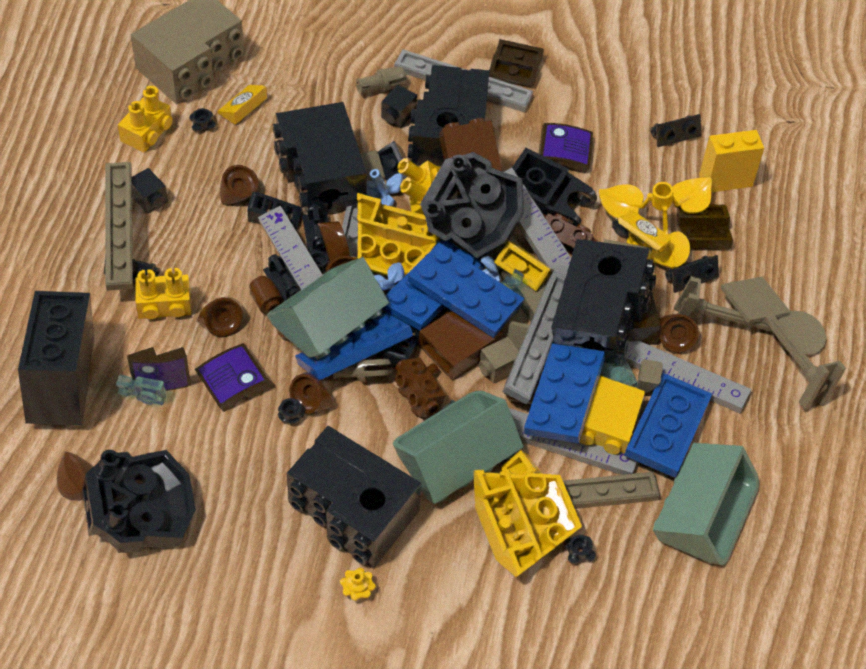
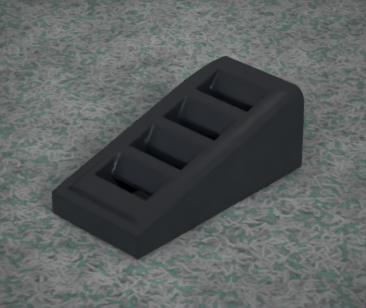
M252 192L247 208L248 222L260 223L259 216L267 213L268 210L281 206L286 215L292 213V217L289 220L294 229L297 230L303 208L262 193Z
M409 325L412 333H415V335L408 338L412 339V341L403 340L399 342V344L409 346L408 348L394 344L384 350L382 359H389L391 361V364H387V366L395 368L401 360L413 359L419 344L420 331ZM394 350H397V351H400V352H404L405 355H404V354H401V353L394 352Z

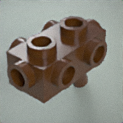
M549 213L547 215L543 214L567 251L573 253L577 239L598 242L594 235L591 234L589 228L579 224L576 227L568 223L569 220L559 214L554 216Z
M420 357L401 360L395 367L397 374L394 379L399 387V393L408 399L413 414L419 417L435 415L440 411L446 394L433 377L439 371L438 366L434 363L426 366Z

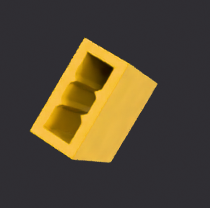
M757 130L709 136L699 176L700 178H712L711 193L753 187L764 151V146Z
M599 376L579 442L584 445L596 444L602 446L610 454L625 453L645 391Z

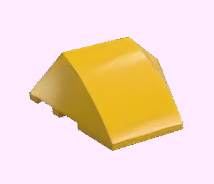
M357 193L358 258L364 257L372 272L388 276V269L392 264L401 263L404 268L405 277L433 249L440 238L428 231L425 215L384 205L381 199Z
M484 470L474 471L475 509L496 561L515 577H518L582 527L561 475L539 473L519 475L509 474L506 471H501L500 473H485Z

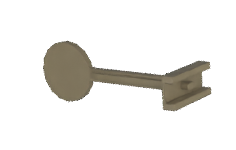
M690 277L674 305V310L679 311L677 314L689 317L691 313L699 315L704 313L773 332L765 321L748 324L737 310L707 303L706 300L700 299L701 279ZM793 310L790 311L789 316L778 319L807 357L816 355L824 347L826 342L825 330L821 323L812 315L803 311Z

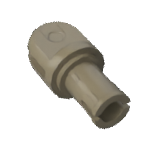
M401 67L377 69L375 75L356 79V88L359 94L379 89L381 92H387L397 85L403 86L406 83V71Z
M365 358L344 368L343 371L334 373L333 379L357 377L360 382H366L367 376L390 375L392 370L367 371V366L391 364V361L389 359L366 360Z

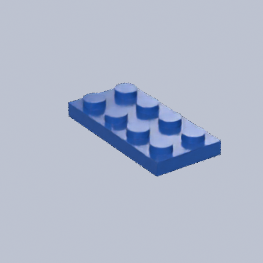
M443 240L439 242L480 270L484 269L481 259L475 258L472 254L452 243L448 244ZM415 266L385 295L389 303L381 309L420 331L427 327L446 306L407 281L408 275L416 268Z
M440 243L408 275L407 281L493 338L524 302L522 296Z
M381 313L376 318L365 322V326L354 333L349 332L347 334L348 339L343 343L329 347L330 353L320 359H316L315 356L309 358L301 352L295 355L300 367L317 377L318 380H321L413 336L412 330L409 325L391 314Z
M552 343L524 426L525 435L579 444L605 360L604 351Z
M662 373L661 382L654 389L624 456L676 478L712 393Z

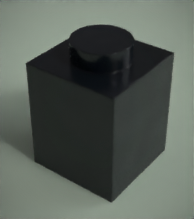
M397 85L381 101V118L401 128L411 118L412 109H417V94Z
M149 167L132 176V198L146 213L158 209L168 202L166 186Z

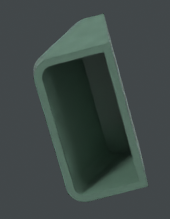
M361 257L327 271L270 311L266 316L279 332L309 358L315 356L316 359H320L330 353L329 347L332 345L337 346L346 341L349 332L354 333L365 326V320H371L382 313L381 308L389 302L364 257Z
M475 391L465 395L400 435L393 442L398 457L410 475L421 482V492L428 501L434 504L446 500L449 494L457 489L468 486L471 480L474 479L475 470H484L485 473H488L493 469V466L513 457L515 452L524 447L506 400L485 391Z
M706 443L692 444L689 453L685 456L684 464L675 478L670 494L665 499L663 509L654 523L653 532L659 541L708 563L726 564L759 487L758 474L744 447Z

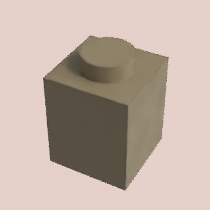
M509 337L481 349L479 368L482 374L488 376L493 384L509 376L519 352Z

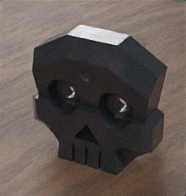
M475 152L466 155H455L452 158L445 159L420 203L426 217L428 231L448 244L455 241L477 259L503 247L509 241L524 214L522 178L494 169L491 161ZM485 185L491 187L490 192L487 194L481 192L482 187ZM457 188H459L463 198L451 200ZM465 219L471 220V226L468 228L462 226Z
M114 450L102 452L100 461L85 473L82 486L88 535L102 537L116 548L118 553L140 552L142 546L162 549L179 546L196 511L188 472L167 450L133 457L129 452H116ZM135 480H141L143 484H138ZM141 518H148L150 522H144Z

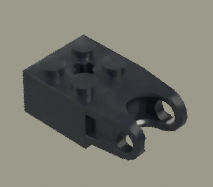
M526 147L512 167L517 176L522 178L524 187L544 215L548 213L553 216L555 214L562 215L574 222L568 221V223L577 227L578 224L581 225L582 220L569 205L592 206L597 200L596 192L589 185L569 173L568 168ZM581 192L587 194L590 198L584 196Z

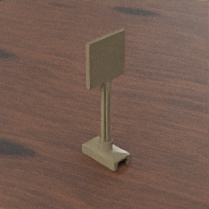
M763 276L722 284L721 290L748 324L765 321L805 372V377L810 383L799 400L804 410L809 409L815 400L821 406L825 405L846 370L842 362L819 365V367L812 364L777 319L789 316L790 310Z

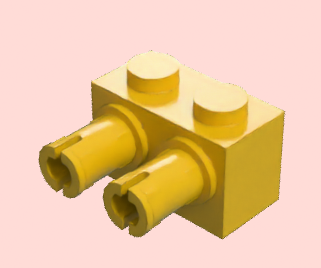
M147 86L146 90H143V98L140 101L132 102L128 106L129 113L117 126L120 141L144 153L150 146L156 143L158 137L165 130L170 128L173 120L170 105L159 100V90L157 87Z
M404 158L398 164V172L406 176L400 185L401 192L409 196L411 212L424 215L420 203L441 167L429 161H426L421 166H417L407 158Z
M169 268L165 271V276L155 277V273L152 270H147L148 275L145 274V270L140 271L137 276L138 278H135L138 319L191 315L189 275H182L179 268H174L175 273H172V268Z

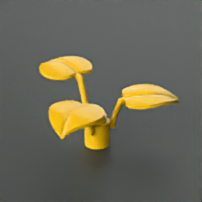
M712 178L689 179L679 182L673 187L667 182H658L654 185L652 193L647 194L644 202L641 190L636 186L628 184L599 189V198L605 211L615 219H619L630 210L638 213L639 209H644L652 201L653 207L663 213V232L672 239L662 253H658L652 248L651 259L662 266L674 269L681 267L687 261L690 253V243L681 232L668 234L667 210L673 203L674 207L680 206L688 214H697L705 211L711 202Z

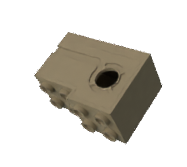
M188 0L131 34L136 69L176 105L190 98L201 89L208 87L214 82L213 73L244 55L242 20L218 0Z

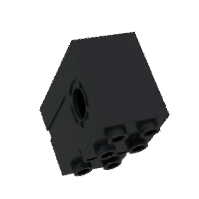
M432 65L431 75L426 74L425 89H429V91L424 92L423 100L418 99L417 109H412L411 124H414V126L411 125L409 127L408 142H413V144L408 145L407 158H412V163L421 166L426 161H429L441 167L444 163L439 138L442 128H445L446 124L459 122L460 125L469 124V121L483 118L485 121L490 70H463L460 67Z
M344 102L276 113V123L272 124L274 138L277 139V141H273L275 154L281 157L278 159L280 172L285 173L287 181L294 182L296 190L300 189L301 191L299 193L301 208H306L307 214L312 204H318L323 209V213L327 212V214L339 212V210L346 209L348 206H352V209L358 208L357 193L367 195V172Z
M577 239L551 326L554 343L604 351V363L620 365L622 355L626 356L629 341L626 339L627 334L632 333L634 321L642 322L644 312H648L650 308L651 298L648 295L650 290H654L656 284V275H653L655 261L651 260L650 249Z
M34 292L18 366L25 424L82 425L89 387L88 375L95 340L90 293Z
M329 425L315 439L314 445L310 449L308 448L287 472L288 502L295 510L299 512L304 511L312 516L313 520L320 526H327V539L333 547L338 550L343 549L347 551L358 563L362 565L367 564L373 569L420 511V481Z

